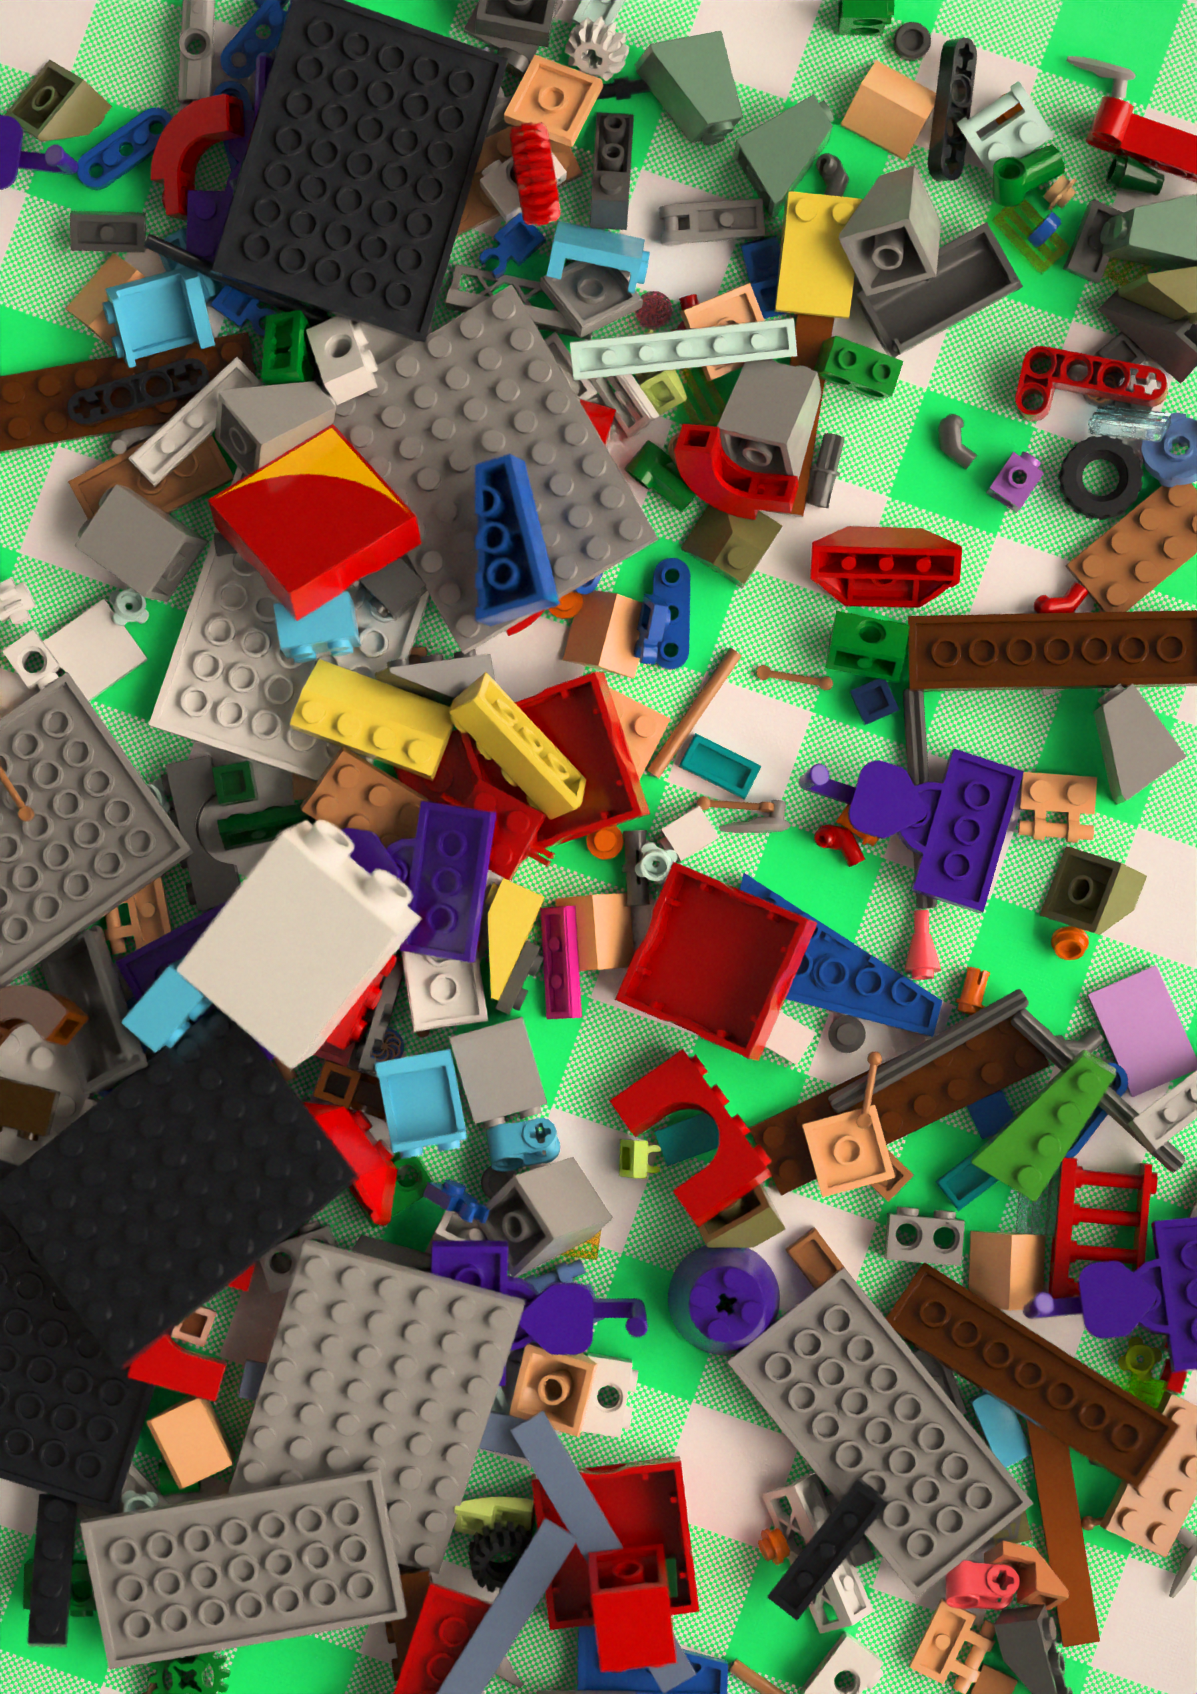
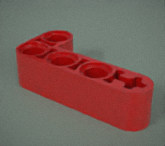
M1110 96L1101 98L1086 137V142L1089 145L1121 157L1127 154L1149 167L1197 183V135L1133 114L1134 106L1124 100Z
M1036 346L1031 348L1023 359L1015 402L1020 415L1024 419L1037 422L1048 415L1055 389L1155 407L1165 401L1168 395V383L1165 374L1155 367L1046 346ZM1039 358H1046L1051 362V367L1046 373L1037 374L1031 370L1033 362ZM1075 365H1082L1088 369L1086 377L1080 381H1073L1067 376L1069 369ZM1109 373H1121L1125 377L1123 384L1117 388L1107 387L1104 384V379ZM1131 375H1136V383L1140 384H1134V392H1129L1132 383ZM1150 380H1156L1157 387L1160 389H1154L1152 394H1146L1145 387L1141 385H1148ZM1028 395H1040L1043 398L1042 405L1036 410L1026 409L1023 406V402Z

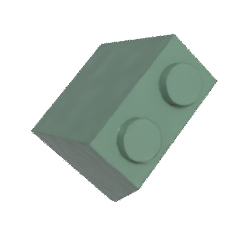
M722 30L652 43L634 64L638 75L646 82L651 92L690 143L702 141L705 146L720 143L725 140L724 136L734 130L733 127L743 118Z
M814 94L736 139L734 157L760 199L763 198V205L771 218L780 212L785 204L788 192H794L829 142L833 127L831 122L834 121V116L826 102L823 100L819 103Z
M1197 194L1136 207L1109 218L1108 222L1104 224L1100 236V241L1104 244L1102 255L1169 271L1196 267Z

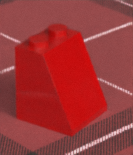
M663 1544L589 1552L591 1596L601 1672H623L628 1669L641 1667L659 1668L667 1664L677 1663Z

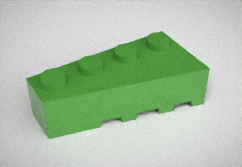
M1083 1049L1035 1097L1030 1099L1008 1123L1006 1122L987 1143L982 1145L972 1155L971 1163L1036 1202L1115 1078L1116 1068Z

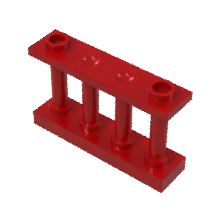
M1063 1158L1057 1168L1048 1294L1053 1299L1080 1297L1078 1282H1074V1278H1068L1069 1264L1075 1263L1076 1260L1118 1261L1132 1264V1272L1145 1263L1150 1194H1156L1158 1182L1157 1172H1152V1164L1140 1163L1139 1174L1083 1170L1082 1166H1077V1158ZM1082 1185L1138 1189L1136 1212L1080 1207L1079 1203H1074L1075 1188H1081ZM1079 1222L1133 1226L1135 1227L1133 1249L1077 1245V1241L1071 1240L1072 1225L1078 1226Z

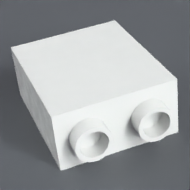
M322 820L316 821L313 826L309 822L304 821L278 836L176 969L181 976L290 1069H293L317 1052L421 920L416 913L407 907V904L412 899L408 888L396 877L385 871L375 870L372 875L367 873L349 857V854L354 849L351 840L337 827Z

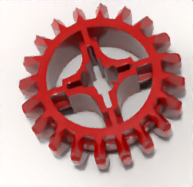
M532 122L522 123L521 126L512 127L509 137L523 221L527 225L537 224V226L558 221L560 217V203L547 127L542 122L534 124Z

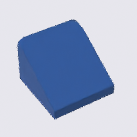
M1002 1090L966 1106L982 1139L996 1134L1006 1122L1008 1123L1014 1117Z

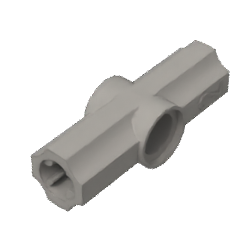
M183 0L181 35L178 42L180 49L178 102L181 104L189 105L194 101L211 96L212 63L215 55L213 43L216 0ZM195 40H201L207 44L206 49L198 55L187 52L188 46Z

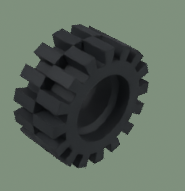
M507 1521L506 1527H501V1522H494L495 1529L490 1530L489 1526L486 1525L482 1528L483 1535L478 1532L474 1534V1542L470 1541L468 1554L474 1581L477 1580L481 1588L486 1585L487 1591L494 1593L495 1588L499 1587L500 1592L533 1538L529 1530L525 1532V1527L521 1524L515 1529L513 1522ZM510 1552L517 1554L507 1562L498 1563L490 1561L492 1557L500 1553Z

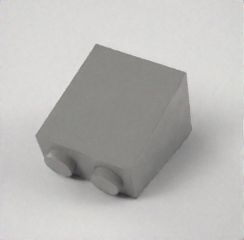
M915 165L880 175L839 234V241L866 296L936 277L941 221Z
M773 359L745 362L717 425L720 428L721 443L726 455L734 463L747 470L798 476L799 480L822 394L818 372L806 366L799 365L795 367L778 363Z
M315 381L225 389L218 393L215 438L245 476L331 424H334L336 404L331 395L323 392Z
M116 484L114 488H109L102 495L99 501L100 509L93 519H88L81 526L78 532L79 540L74 546L143 597L168 602L209 541L130 488Z
M1119 684L1097 699L1101 706L1093 712L1112 799L1116 804H1120L1132 798L1187 756L1134 684L1125 689Z
M524 1017L449 1038L475 1124L483 1122L484 1129L506 1123L504 1116L519 1112L521 1119L542 1113L540 1106L547 1104Z
M570 1157L515 1175L484 1205L490 1209L486 1223L477 1222L489 1241H508V1271L515 1278L593 1238L613 1217L575 1158Z

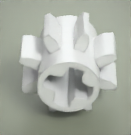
M12 578L0 582V620L4 622L11 619L12 623L16 626L31 619L28 610L36 607V603L25 581L17 585Z

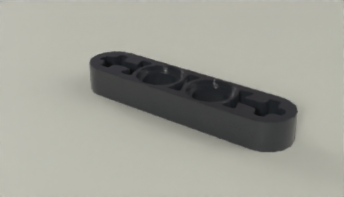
M965 37L947 40L941 51L928 153V171L936 181L956 180L961 176L964 168L967 139L956 123L965 117L967 120L970 119L977 64L976 46L971 39ZM953 83L957 85L958 89L956 101L952 96ZM949 119L953 124V135L951 137L947 131Z
M188 358L79 391L69 399L67 405L68 413L71 419L78 425L84 427L93 426L197 394L209 383V371L204 363L198 359ZM193 367L196 372L202 371V375L197 377L198 384L192 386L188 380L178 382L177 384L181 390L174 392V383L168 375L169 372L175 371V377L180 378L187 375V368ZM153 377H161L167 383L166 392L160 397H152L146 391L147 382ZM117 388H126L131 393V401L124 408L114 407L111 403V394ZM103 393L104 403L109 409L108 413L103 414V409L100 406L91 409L90 417L84 418L81 413L76 414L75 409L81 407V400L86 399L89 404H95L100 402L97 394Z

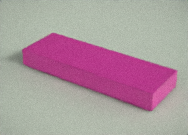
M576 906L540 908L546 1018H582Z

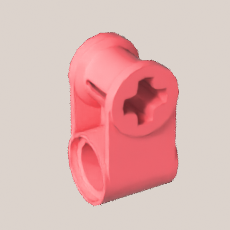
M963 1560L946 1574V1604L958 1609L1003 1610L1012 1602L1013 1595L1019 1588V1575L1015 1569L1008 1565L974 1563Z

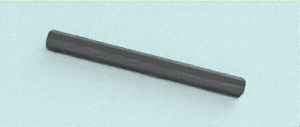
M906 688L903 691L907 768L908 775L914 786L929 782L924 692L909 691V688ZM913 852L915 874L920 855ZM916 893V905L918 908L927 909L937 906L936 899Z
M1021 989L1013 991L879 1067L876 1071L873 1094L1028 1007L1029 1002ZM868 1074L828 1097L834 1112L841 1113L864 1100Z
M1022 1009L1012 1018L1011 1024L1060 1070L1076 1057L1069 1048L1028 1010ZM1109 1086L1098 1105L1146 1149L1128 1125L1139 1113ZM1169 1141L1151 1153L1172 1173L1176 1172L1185 1162V1156Z

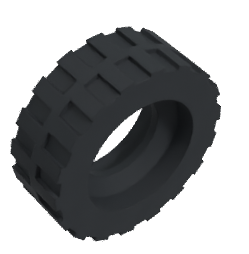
M1109 435L1088 437L1086 440L1076 444L1064 458L1058 480H1060L1059 489L1065 497L1064 501L1066 504L1070 505L1077 514L1081 513L1086 516L1085 518L1089 519L1099 518V520H1105L1109 517L1120 515L1137 499V495L1143 485V469L1140 467L1141 461L1139 456H1136L1133 452L1134 449L1130 445L1124 444L1123 440L1117 437L1115 439L1110 438ZM1102 459L1111 462L1119 473L1118 485L1108 495H1094L1084 486L1083 471L1094 460Z

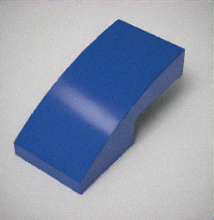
M774 235L740 244L748 280L763 318L786 314L784 312H775L780 246L777 236Z

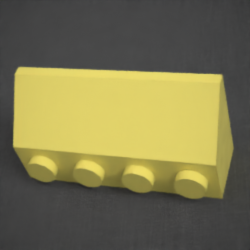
M318 659L304 685L290 721L293 730L339 747L344 746L350 751L432 781L454 727L450 718L449 706Z
M486 672L453 699L449 709L453 724L461 732H468L477 741L476 746L488 760L493 758L502 768V775L508 783L514 787L518 785L528 795L526 798L530 806L544 812L552 820L577 809L581 805L587 779Z

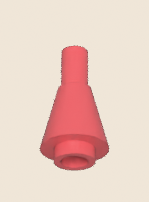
M915 910L914 934L912 935L904 972L912 973V979L915 980L933 979L934 973L940 972L941 967L932 936L929 934V911Z

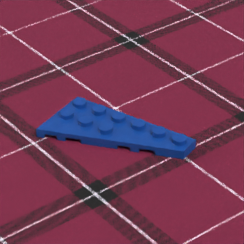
M743 873L740 890L818 923L786 996L787 1000L931 1037L934 1036L942 1005L941 999L859 948L749 875ZM834 954L844 960L829 958L821 964L819 969V977L823 984L831 988L842 986L840 989L824 991L813 982L811 969L814 962L820 956ZM834 962L840 963L845 970V976L843 980L837 984L832 983H835L839 980L841 976L840 967Z

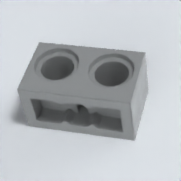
M897 1207L896 1213H887L884 1258L886 1260L961 1266L965 1221L956 1219V1212L934 1210V1217L920 1216L918 1208ZM906 1223L912 1224L916 1230L914 1240L909 1244L899 1243L896 1239L898 1227ZM940 1227H949L953 1233V1240L946 1247H937L933 1241V1235Z
M315 1221L299 1227L300 1235L287 1240L284 1239L259 1259L271 1294L290 1288L304 1239H320L326 1245L338 1248L330 1224L321 1227L319 1221ZM276 1252H285L291 1257L292 1266L289 1271L279 1272L273 1267L272 1257Z

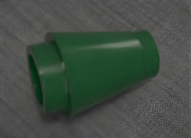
M1127 154L1124 157L1116 155L1110 164L1106 183L1113 185L1114 190L1157 196L1162 189L1165 176Z

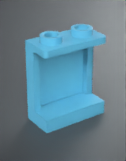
M558 221L546 276L561 279L565 258L629 271L630 278L627 293L635 294L637 283L644 284L650 252L643 251L645 243L643 238Z
M182 267L105 289L108 301L102 303L108 324L114 323L117 336L111 337L113 349L117 359L123 358L128 368L136 366L135 359L192 344L195 341L200 349L215 346L200 279L195 270Z
M451 1049L375 1063L377 1077L381 1086L392 1153L400 1152L401 1158L423 1155L422 1147L437 1145L438 1151L461 1147L460 1140L467 1139Z

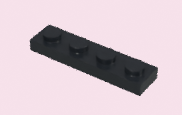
M858 1477L771 1590L767 1598L795 1620H798L885 1508L889 1500Z
M39 1494L27 1644L29 1647L67 1648L78 1503L52 1494Z

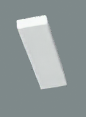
M236 357L128 459L154 487L157 486L215 431L219 392L225 389L264 385Z

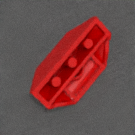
M847 526L812 542L810 579L816 584H820L830 595L845 606L920 608L941 595L949 587L952 588L960 583L962 546L923 528Z
M303 1102L360 1177V1179L348 1187L375 1224L386 1226L391 1221L397 1177V1167L391 1161L394 1153L391 1152L389 1146L382 1139L377 1141L369 1131L373 1126L362 1111L357 1110L355 1112L344 1106Z

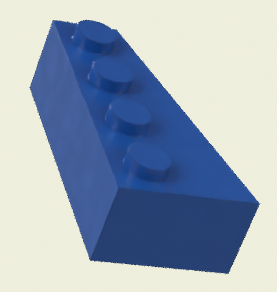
M507 454L476 464L475 514L478 515V535H475V550L478 551V573H475V588L478 589V607H475V621L488 626H494L560 605L525 461L512 454Z

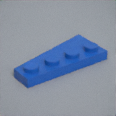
M595 1625L578 1627L577 1691H634L636 1694H663L648 1667L633 1668L623 1672H601ZM683 1649L696 1675L664 1693L728 1694V1661Z

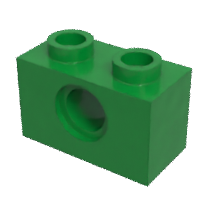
M836 611L825 668L899 682L905 660L910 625Z

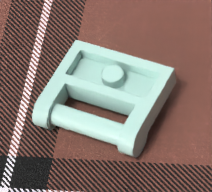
M1019 81L1010 86L1011 91L968 120L965 117L956 123L992 178L993 165L999 159L1004 157L1020 159L1054 137L1051 129ZM1018 103L1021 104L1023 108L1021 111L979 138L976 133L978 130Z

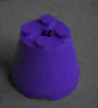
M706 1245L698 1247L685 1256L676 1267L668 1289L669 1312L678 1332L696 1348L712 1354H736L773 1324L779 1312L780 1291L775 1274L769 1264L750 1248H708ZM723 1293L728 1298L735 1296V1301L732 1304L735 1312L728 1315L724 1309L715 1307L720 1303L718 1296Z

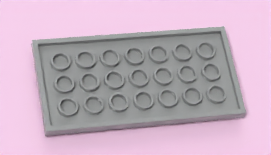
M844 1267L771 1324L753 1342L727 1360L730 1367L839 1502L858 1477L889 1500L888 1504L864 1534L916 1599L1034 1504Z
M379 1468L82 1520L80 1523L109 1670L403 1619L407 1616Z

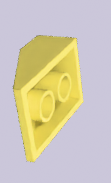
M788 192L784 204L775 312L849 319L855 272L839 241V234L863 199Z
M504 878L500 885L492 884L485 900V904L490 906L488 911L491 997L496 1000L500 999L545 900L544 896Z

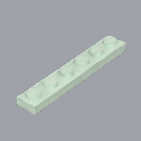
M794 318L570 342L574 380L797 356Z

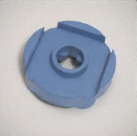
M1171 413L1156 419L1151 423L1144 440H1142L1141 455L1146 470L1158 479L1161 485L1174 487L1197 481V421L1193 418H1186L1184 413ZM1178 443L1181 447L1188 446L1189 448L1182 455L1171 453L1173 451L1172 445Z

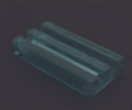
M1098 406L1097 412H1094L1093 418H1090L1088 421V433L1160 442L1171 425V413Z
M1061 1164L1049 1181L1045 1228L1040 1227L1042 1193L1036 1202H1032L1031 1226H1027L1029 1198L1019 1193L1016 1233L1054 1236Z

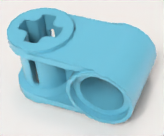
M536 1118L512 1124H498L486 1131L491 1168L495 1171L507 1172L520 1167L549 1163L555 1160L560 1153L561 1145L557 1137L556 1127L546 1118ZM545 1138V1142L539 1143V1139Z

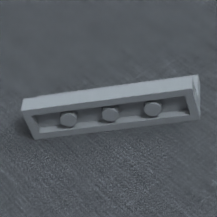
M456 264L451 288L448 289L445 302L447 309L465 313L493 296L492 291L503 284H512L521 297L522 302L525 303L524 305L538 329L580 338L561 312H558L559 310L556 306L547 310L530 304L528 299L539 292L545 293L539 286L540 282L504 274L495 279L490 271ZM465 275L477 278L485 290L479 294L460 291L458 287L460 286V277ZM484 280L493 281L496 283L488 287ZM521 288L530 289L532 291L525 295ZM593 332L581 338L591 340Z

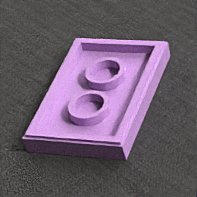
M1157 965L1086 994L1116 1064L1120 1065L1127 1073V1089L1131 1097H1135L1197 1070L1196 1055Z

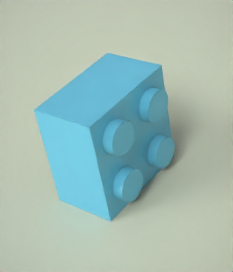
M343 592L298 621L293 618L281 603L273 604L280 648L287 659L294 658V663L316 660V654L331 652L332 657L349 655L353 653L354 647L361 646L354 602L349 592Z
M186 955L171 964L121 1022L155 1053L165 1045L171 1049L185 1031L193 1026L188 1021L190 1019L195 1021L200 1014L203 1015L213 1004L211 1000L176 971L186 958Z

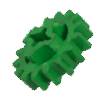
M216 1651L198 1654L194 1658L179 1657L150 1662L149 1666L157 1670V1673H153L148 1677V1682L157 1683V1687L151 1694L226 1693L229 1686L221 1680L229 1677L231 1671L221 1669V1665L227 1660V1656L221 1655L217 1657L214 1654ZM209 1663L214 1672L213 1686L210 1684L211 1681L206 1678V1667ZM166 1667L172 1674V1685L170 1688H168L165 1681ZM195 1670L197 1674L194 1680L191 1679L187 1683L182 1680L183 1671Z

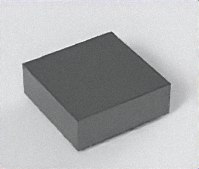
M1122 331L1094 354V356L1135 364H1141L1148 358L1137 344ZM1113 372L1119 382L1125 378L1121 373Z

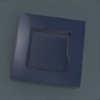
M876 679L849 692L864 726L899 711L886 680Z

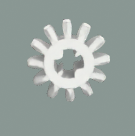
M602 16L596 19L595 23L587 17L580 25L573 27L569 34L568 42L565 45V53L570 55L568 66H578V71L597 78L600 76L605 81H608L614 73L618 74L625 65V59L629 54L630 47L624 43L626 33L615 31L616 22L609 26L606 25Z

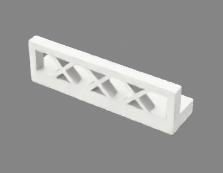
M816 1473L805 1475L790 1485L770 1490L762 1495L775 1528L782 1532L790 1550L788 1559L790 1564L795 1561L803 1550L797 1546L794 1540L795 1532L802 1535L806 1544H808L831 1514ZM787 1496L792 1508L791 1516L782 1511L777 1498ZM849 1554L808 1606L820 1634L852 1626L874 1612ZM824 1601L833 1606L838 1619L828 1620L823 1609Z

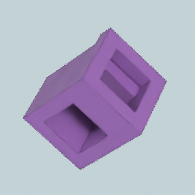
M1023 451L1020 456L1013 452L986 493L1017 513L1044 474L1043 471L1038 469L1041 462L1027 452ZM1020 471L1025 475V482L1023 484H1017L1013 481L1012 474L1014 472Z

